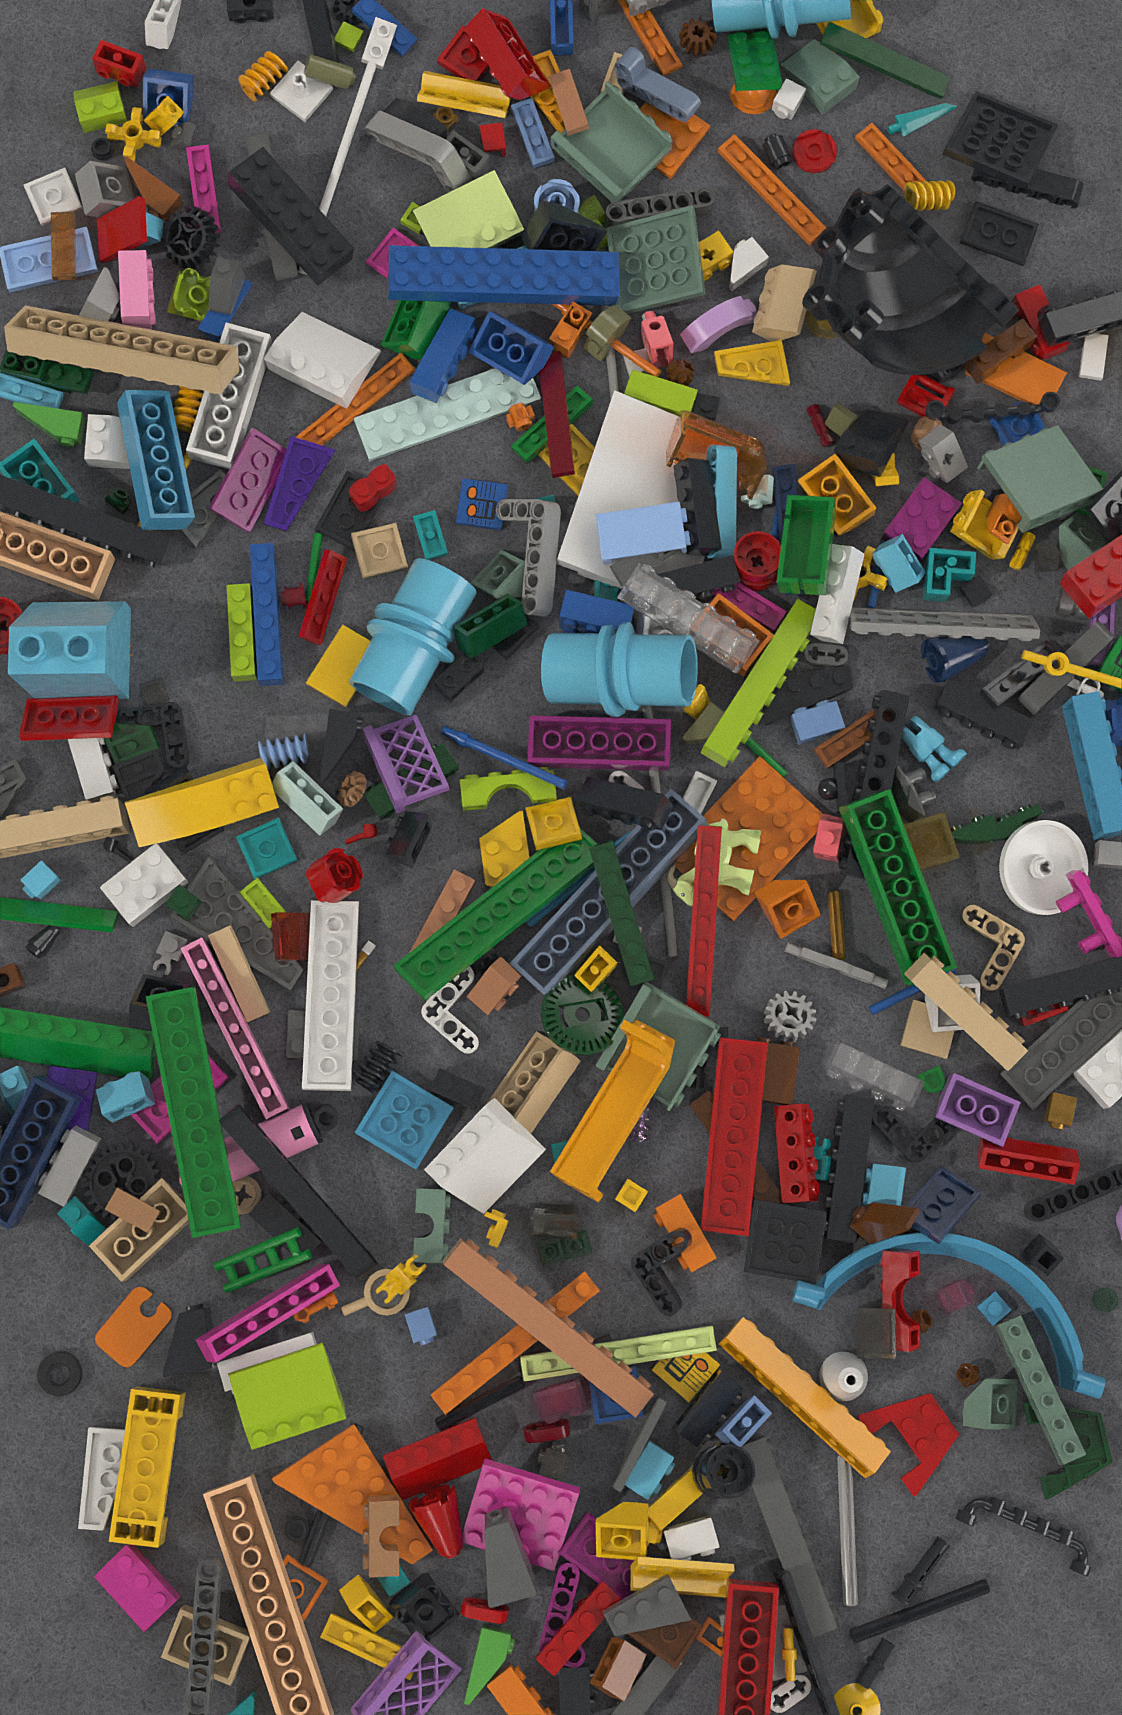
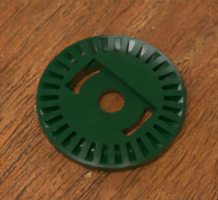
M574 975L566 976L544 996L541 1005V1021L548 1037L561 1049L576 1055H593L611 1046L614 1042L611 1039L624 1018L621 1001L607 983L603 981L591 992ZM596 1002H598L603 1009L604 1021H601V1011ZM559 1008L563 1009L562 1018L567 1028H564L562 1025ZM580 1008L587 1010L589 1019L579 1021L575 1016V1011Z

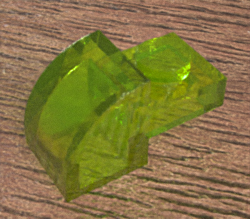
M595 195L586 199L580 207L579 214L601 225L605 222V212ZM607 234L604 236L601 243L599 244V249L607 246Z

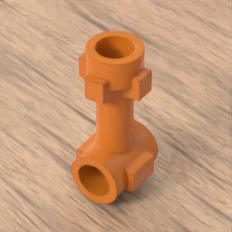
M331 1291L324 1295L323 1298L295 1313L293 1317L295 1321L298 1320L306 1323L310 1321V1315L325 1307H328L330 1310L339 1302L334 1292Z

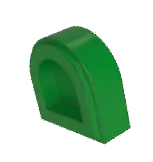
M939 1065L917 1075L923 1089L929 1093H937L945 1086V1076Z

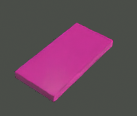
M209 1056L216 1091L229 1077ZM161 1076L151 1084L155 1104L131 1114L157 1144L171 1132Z

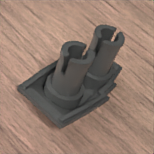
M898 765L895 767L893 777L894 792L899 810L912 823L925 815L923 807L935 803L936 795L931 789L917 794L914 785L926 781V773L922 768H917L905 774Z

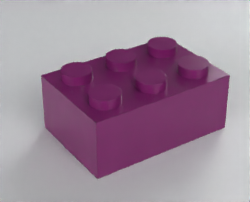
M923 478L884 531L881 539L888 541L903 534L917 559L921 562L962 503L926 478Z

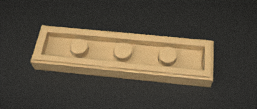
M230 925L208 935L246 1021L249 1022L269 1013L270 1010L232 926Z

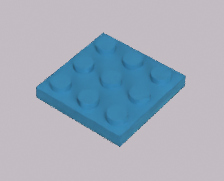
M392 1071L355 1133L417 1170L454 1107Z

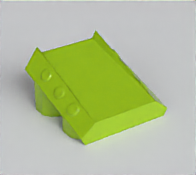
M191 268L184 271L178 270L167 313L203 321L209 311L210 276H199L198 272Z

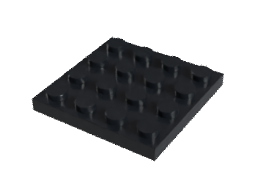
M975 91L947 142L942 155L1026 189L1056 132L1058 124Z

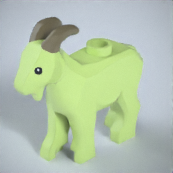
M722 818L720 822L709 824L710 826H722L718 885L732 886L737 888L742 894L749 896L754 870L729 865L732 848L740 845L746 846L752 853L757 854L761 831L749 829L730 831L728 830L727 821ZM672 865L667 872L669 886L687 905L693 906L695 867L675 879V865Z

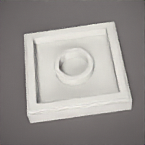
M66 168L24 184V188L41 226L83 209Z

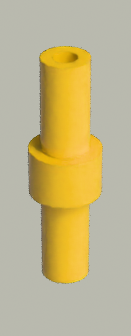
M786 1627L783 1628L784 1648H782V1660H785V1680L795 1681L797 1649L794 1648L793 1628Z

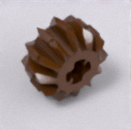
M700 16L698 21H695L691 17L689 24L684 23L682 25V30L679 32L681 48H686V54L694 51L696 58L698 52H701L704 57L707 54V50L712 52L717 36L715 34V27L710 26V20L702 22Z

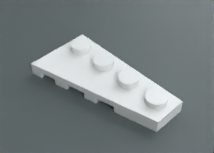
M88 1428L78 1529L103 1531L106 1527L115 1501L125 1429Z

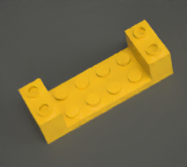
M139 1386L131 1389L109 1542L159 1548L165 1542L168 1517H164L177 1423L178 1419L183 1417L186 1392Z

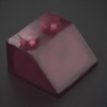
M579 1377L532 1391L540 1421L546 1420L547 1424L561 1420L560 1415L569 1413L570 1417L584 1413L583 1408L588 1407Z

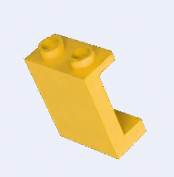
M850 0L851 20L831 21L864 38H868L881 31L883 16L879 10L875 9L873 0ZM829 22L816 23L822 35Z
M983 490L971 491L965 496L963 500L964 505L953 520L954 525L950 532L992 560L1003 559L1019 528L1017 526L1009 544L1003 543L989 533L986 514L992 502L983 497L985 494Z

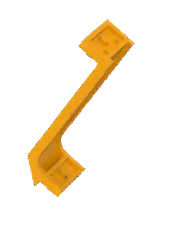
M624 1019L620 1029L627 1036L625 1049L550 1170L557 1179L598 1203L603 1194L597 1188L669 1070L675 1045L673 1038L637 1019L633 1023Z

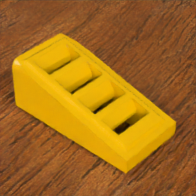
M702 684L696 687L691 705L683 709L685 713L695 720L698 719L710 704V699Z

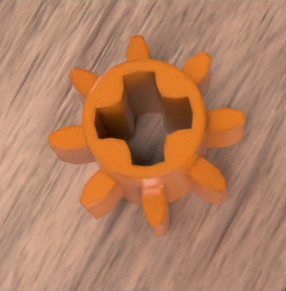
M517 403L508 409L510 414L506 415V420L510 428L515 427L517 431H524L533 425L532 420H535V414L531 406L526 407L524 403Z

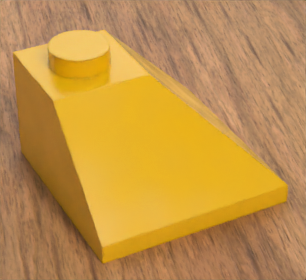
M622 1502L596 1519V1557L628 1560L646 1557L649 1506L647 1503Z

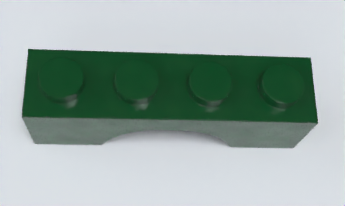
M443 743L439 746L437 744L431 746L445 779L459 770L457 763ZM414 757L406 763L414 765L418 757ZM422 759L419 767L429 770L432 762ZM403 768L397 772V775L407 778L411 770ZM415 772L413 778L420 776L426 777V775ZM375 782L366 789L367 792L364 796L380 821L395 812L383 782L380 784Z

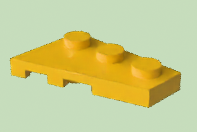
M782 340L714 352L718 376L790 386Z

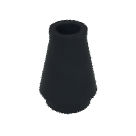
M48 925L30 938L25 948L37 959H40L42 956L47 955L60 932L54 926Z

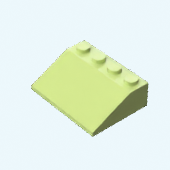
M495 170L413 210L430 247L496 248L522 235L524 232L518 215Z

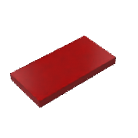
M117 695L27 699L19 738L21 741L112 738L119 698Z

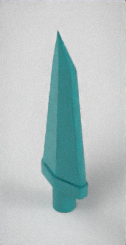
M943 103L898 114L895 116L896 123L887 126V131L889 135L900 131L903 137L908 136V134L954 110L957 105Z

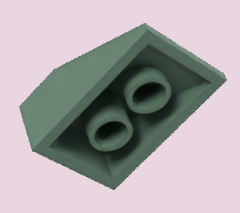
M815 39L780 64L781 68L794 83L806 88V97L822 115L855 91L860 78L843 58L820 45V42Z

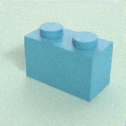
M903 534L880 544L872 553L875 563L881 568L888 584L892 586L895 593L918 583L926 573Z
M140 1071L128 1073L124 1078L108 1082L103 1087L96 1089L101 1113L112 1123L155 1104L150 1081Z
M648 1439L625 1485L649 1500L650 1496L655 1497L662 1487V1484L659 1482L663 1475L668 1476L675 1466V1463L672 1462L674 1456Z

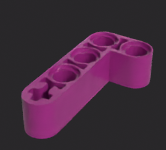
M568 1560L561 1562L557 1569L539 1641V1652L543 1649V1645L561 1628L551 1627L549 1624L550 1619L558 1616L563 1620L564 1624L570 1617L580 1571L576 1565ZM568 1567H572V1572L575 1575H570L568 1586L558 1585L559 1582L564 1584L565 1573L562 1570L566 1571ZM564 1591L568 1593L569 1600L566 1603L557 1602L555 1596L558 1592ZM583 1645L578 1648L581 1652L580 1657L575 1660L569 1659L564 1664L565 1666L576 1668L583 1664L585 1660Z

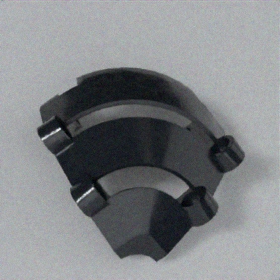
M887 184L882 189L874 192H866L857 188L850 195L835 225L823 230L815 240L814 250L823 260L818 283L812 285L805 293L802 301L803 307L818 321L827 319L832 330L850 347L862 354L873 366L892 373L904 375L936 373L956 367L984 352L988 347L978 338L995 323L1001 327L1005 326L1019 309L993 283H988L942 239L890 185ZM907 236L921 248L903 264L879 272L858 270L845 263L846 258L853 249L864 253H879L895 247ZM954 282L966 292L947 310L924 323L899 330H875L884 317H893L914 311L936 299Z

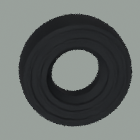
M58 1351L51 1353L41 1361L38 1367V1383L49 1395L58 1397L68 1395L81 1382V1364L74 1355L68 1352ZM57 1364L65 1365L69 1371L68 1379L62 1384L55 1383L51 1379V1370Z

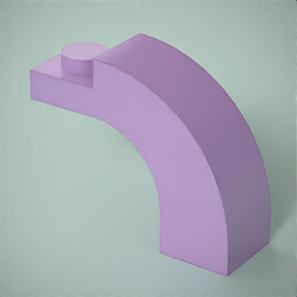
M741 296L732 298L701 315L680 336L691 353L704 351L726 332L738 326L754 323L753 320L757 313L756 307L750 299L743 300Z

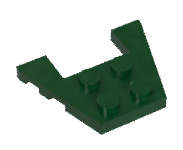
M1030 1402L1023 1403L1027 1425L1039 1423ZM1065 1408L1086 1455L1064 1464V1473L1039 1477L1044 1500L1054 1497L1077 1482L1113 1463L1100 1412Z

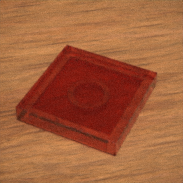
M271 913L275 961H308L310 913Z

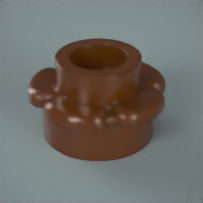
M925 1309L912 1312L911 1318L920 1323V1331L926 1333L927 1329L933 1325L930 1314Z
M964 1363L958 1368L956 1375L962 1386L970 1387V1385L977 1383L980 1370L976 1365L972 1366L969 1363Z

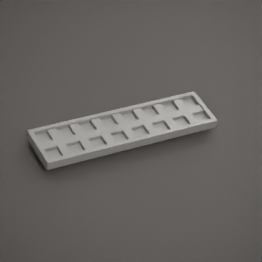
M852 607L849 617L851 631H855L857 634L878 632L881 635L901 633L904 636H915V634H925L928 637L948 635L951 638L971 636L975 639H985V637H995L998 640L1018 638L1022 641H1031L1032 638L1039 639L1040 628L1033 615Z

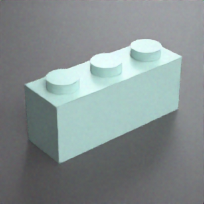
M294 761L277 772L272 783L274 792L319 836L336 824L343 808Z

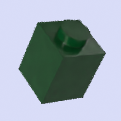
M178 885L165 904L189 921L202 904V901L181 885Z

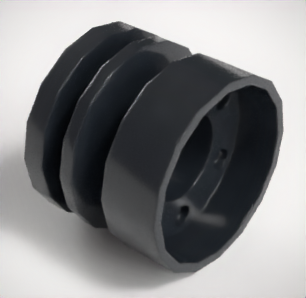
M733 1444L707 1447L695 1458L692 1468L693 1481L697 1489L705 1496L713 1499L738 1498L744 1495L753 1485L756 1474L755 1465L750 1454L742 1447ZM721 1468L722 1473H720L718 1476L717 1471H719Z

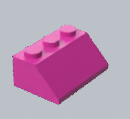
M132 1544L124 1546L94 1576L143 1632L181 1597L140 1550Z

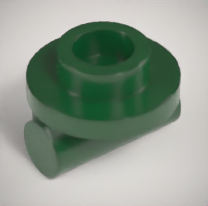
M112 489L105 497V501L122 514L127 511L128 505L131 502L127 492L122 489Z

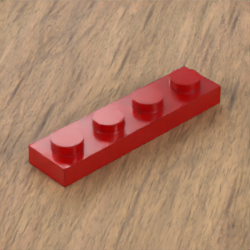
M324 550L298 636L316 645H322L347 562V558L332 550Z
M601 1580L537 1654L535 1659L555 1676L605 1618L602 1611L619 1602L621 1598Z

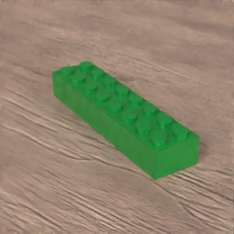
M881 790L838 807L905 985H915L904 973L924 953L930 959L935 956L945 965L942 968L945 973L957 968L891 790Z

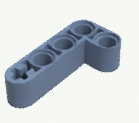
M629 47L615 64L617 82L623 90L682 122H687L701 105V101L696 94L647 68L644 56L634 47Z

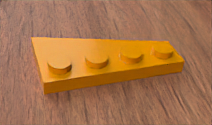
M551 49L533 56L550 83L548 76L560 72ZM552 87L530 96L554 128L561 133L565 126Z

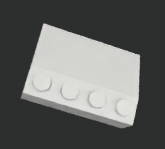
M301 312L275 339L264 357V361L272 372L347 409L381 351Z
M494 1098L474 1116L424 1170L442 1188L484 1214L546 1149Z

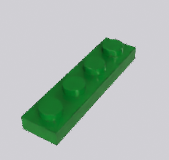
M578 386L566 395L570 425L594 404L593 399ZM545 415L511 445L512 451L527 464L548 446Z

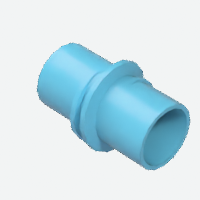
M712 0L716 33L768 28L770 36L774 39L779 37L782 26H785L790 37L796 36L798 26L801 24L851 20L850 0Z
M421 558L415 559L392 603H381L376 606L374 611L377 619H372L367 624V630L372 639L349 680L350 685L378 704L399 714L410 716L439 662L453 663L455 657L447 649L455 638L453 626L463 620L476 596V589L458 574L435 562Z
M623 622L619 625L617 633L612 625H604L599 633H552L548 635L545 641L541 661V681L544 695L551 704L602 705L607 714L612 717H619L626 710L636 711L641 706L688 707L695 696L698 662L696 645L693 637L690 635L635 634L632 624L630 622Z

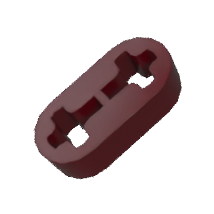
M567 1419L536 1422L523 1427L524 1439L527 1443L562 1439L568 1437L571 1433Z

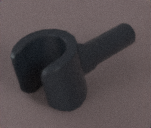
M106 837L103 843L104 849L130 863L133 858L116 848L118 841Z

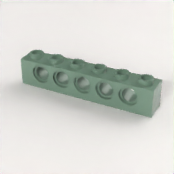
M1021 1315L996 1326L995 1328L1058 1464L1064 1465L1086 1455Z

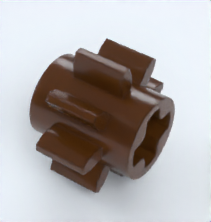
M675 358L668 365L669 368L666 371L668 372L667 379L669 381L683 384L684 386H688L693 381L695 376L693 373L694 367L687 359L678 361Z

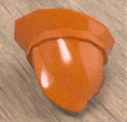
M734 84L729 96L733 105L742 112L759 114L764 113L773 106L777 92L776 90L736 91Z

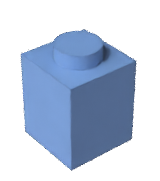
M429 1306L405 1314L413 1343L419 1341L421 1346L434 1341L433 1336L438 1335Z

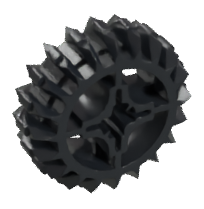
M185 206L184 209L177 208V214L170 213L171 220H164L167 227L161 229L165 233V236L160 238L162 242H165L162 247L164 251H167L165 256L168 259H172L171 262L174 265H179L184 269L191 268L194 270L196 267H204V262H211L209 256L216 255L213 251L214 247H220L216 243V239L221 237L215 233L219 229L214 224L215 219L209 216L207 211L201 210V208L196 206ZM196 220L201 228H195L191 221ZM185 247L190 255L185 256L180 248Z

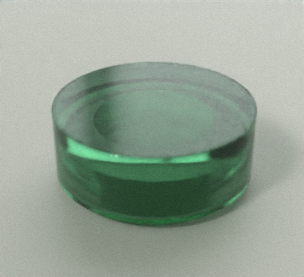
M1099 1288L1093 1295V1304L1099 1311L1110 1312L1117 1307L1118 1296L1110 1288Z

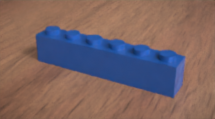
M273 543L250 544L258 681L261 686L284 685L276 549Z

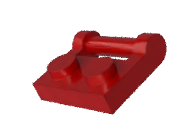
M923 374L911 375L896 403L921 417H927L925 409L929 402L939 400L946 408L956 389L951 386L948 388ZM917 381L943 395V399L915 385V382Z

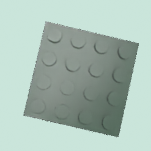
M693 206L606 228L609 252L619 253L620 297L616 306L626 314L706 295L695 209Z

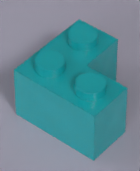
M929 548L925 555L924 570L926 573L924 575L922 600L946 602L950 596L951 580L971 581L975 575L976 552Z

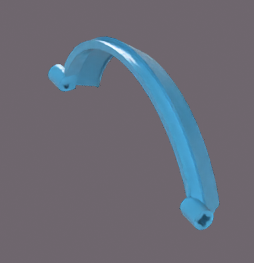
M921 1232L896 1235L869 1244L850 1254L831 1268L815 1285L800 1280L796 1283L792 1301L821 1310L826 1301L850 1278L880 1263L883 1250L892 1248L920 1250V1254L947 1255L967 1260L1003 1279L1032 1308L1050 1341L1056 1361L1059 1387L1096 1399H1100L1103 1394L1105 1378L1083 1370L1082 1360L1084 1356L1077 1334L1062 1305L1047 1285L1032 1270L1013 1256L977 1239L948 1233L942 1242L937 1244Z

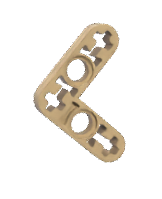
M969 905L961 913L962 922L998 944L979 978L981 988L986 991H994L1000 987L1024 945L1025 937L1020 930L979 906ZM976 911L975 916L981 920L984 916L987 917L982 923L981 928L978 927L981 922L975 919L971 922L968 920L967 912ZM988 922H995L998 925L999 931L997 934L992 935L987 932L986 926ZM1016 934V940L1019 941V944L1015 943L1011 947L1010 951H1014L1012 955L1008 950L1001 949L1002 945L1005 948L1008 947L1010 943L1008 936ZM998 954H1004L1008 958V963L1005 967H1000L996 964L995 958ZM990 966L995 970L1003 972L1002 975L996 973L994 977L996 985H986L987 980L984 979L985 976H991L994 971L990 969Z

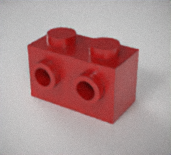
M100 40L92 58L96 73L106 79L118 80L124 86L131 85L138 88L146 71L143 55L104 40Z

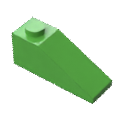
M14 402L13 407L19 415L60 442V445L70 448L74 447V445H81L86 422L82 412Z
M482 1625L464 1704L469 1705L504 1663L506 1655L512 1654L515 1639L511 1638V1631Z

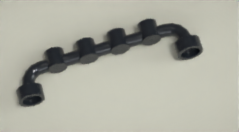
M1046 392L1042 396L1040 404L1029 405L1027 402H1021L1018 406H1006L1000 403L993 408H984L981 405H976L972 409L966 410L952 407L949 411H945V406L941 401L933 400L928 403L925 414L932 421L947 420L952 425L957 424L960 419H970L974 423H979L983 417H993L996 421H1002L1006 416L1015 415L1016 418L1022 420L1028 414L1055 411L1060 404V398L1055 392Z
M992 1497L991 1501L981 1498L973 1499L967 1503L964 1510L958 1509L955 1519L974 1527L977 1517L973 1515V1512L981 1508L1075 1549L1078 1552V1561L1072 1559L1069 1569L1081 1575L1089 1576L1091 1567L1087 1565V1549L1082 1542L1073 1538V1531L1060 1527L1059 1531L1050 1528L1052 1522L1037 1517L1036 1521L1027 1518L1029 1512L1017 1507L1013 1511L1004 1508L1006 1502Z

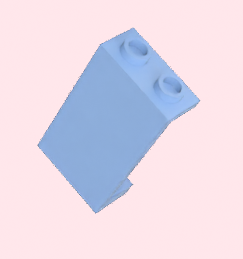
M680 501L596 514L601 556L604 565L613 564V559L682 549V553H686V545H691L689 531H684L683 523L687 522L686 508H681Z

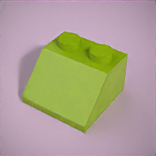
M117 81L74 91V102L84 133L104 129L106 124L120 125L128 121Z

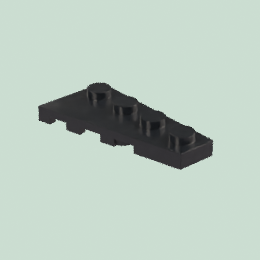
M849 665L785 675L787 678L781 688L776 687L772 692L775 697L769 707L764 705L762 708L765 726L794 714L796 709L801 707L809 708L821 701L853 689Z

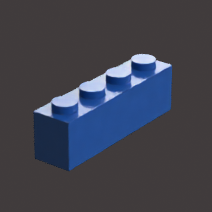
M453 309L449 310L409 381L412 394L434 403L438 402L440 396L445 395L450 378H454L460 360L466 357L470 342L474 341L478 334L474 317Z

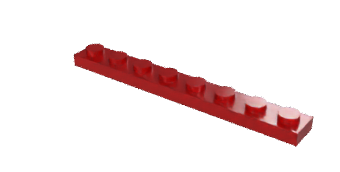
M698 825L686 1005L703 1016L710 1017L722 826Z

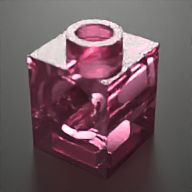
M965 1279L957 1280L934 1290L944 1313L947 1314L974 1303L973 1296H975V1292L970 1282L966 1283Z

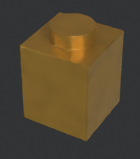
M1055 1092L1050 1093L1043 1121L1050 1123V1128L1063 1130L1064 1126H1072L1077 1098Z

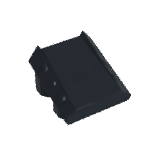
M429 1573L419 1575L401 1592L392 1597L389 1603L398 1621L406 1626L411 1635L418 1631L428 1642L460 1615Z

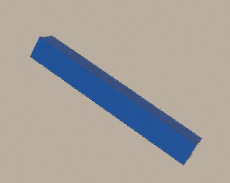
M550 0L551 52L553 55H573L572 0Z

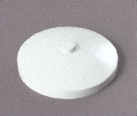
M1038 820L1022 825L1008 838L1000 857V878L1006 894L1015 905L1032 914L1051 915L1061 912L1056 905V901L1073 891L1065 874L1072 870H1081V872L1086 873L1088 876V859L1081 840L1070 828L1056 821Z

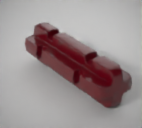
M813 404L807 407L806 411L808 416L812 417L811 422L816 434L821 437L819 440L822 447L833 445L835 440L832 434H829L830 429L825 425L826 420L824 415H821L820 406Z

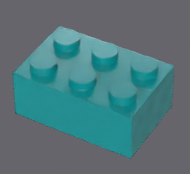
M32 439L0 462V471L3 476L75 503L80 501L75 491L35 439Z

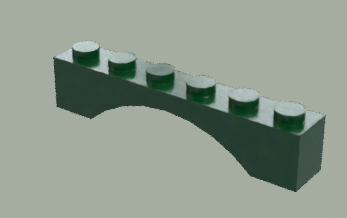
M609 840L590 846V854L630 985L634 986L654 980L652 966L634 914L614 842Z

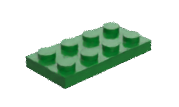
M759 31L757 33L737 32L735 34H728V48L736 91L781 89L782 79L774 39H772L770 33Z

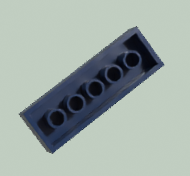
M43 1075L33 1076L0 1140V1225L8 1230L19 1225L39 1186L38 1183L42 1175L46 1172L53 1154L58 1149L64 1133L84 1098Z

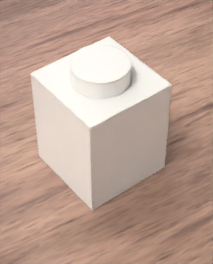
M786 78L773 101L772 110L779 118L792 120L804 99L806 88Z

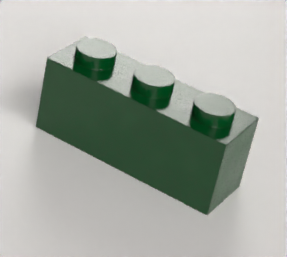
M507 594L454 625L453 629L458 649L470 658H473L527 626L523 603L512 595Z

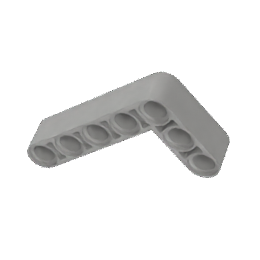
M378 111L364 127L365 132L369 136L373 135L377 138V142L430 165L448 193L473 181L472 176L454 146L442 137L383 111Z
M539 499L501 500L496 508V514L500 520L528 523L522 591L524 612L528 615L548 616L553 607L561 516L560 506L557 503Z

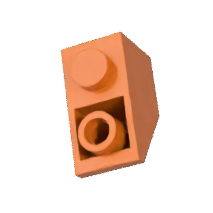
M575 302L571 303L549 338V343L555 346L553 349L555 352L560 351L562 356L569 359L582 339L592 312Z
M1006 494L996 495L986 514L988 531L1003 543L1009 544L1022 518Z

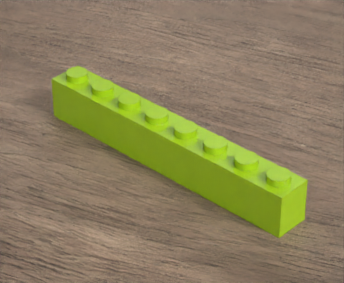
M800 599L796 600L704 744L701 754L724 768L729 761L732 763L735 761L740 752L737 749L741 742L745 744L752 733L749 731L751 725L757 726L764 713L760 711L763 706L769 707L775 697L772 692L776 687L780 689L787 678L784 673L787 669L792 670L797 663L798 658L795 657L798 651L803 653L810 640L807 637L811 633L816 612L815 608Z

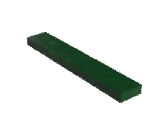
M832 22L827 24L820 45L939 99L943 97L950 79L949 76Z

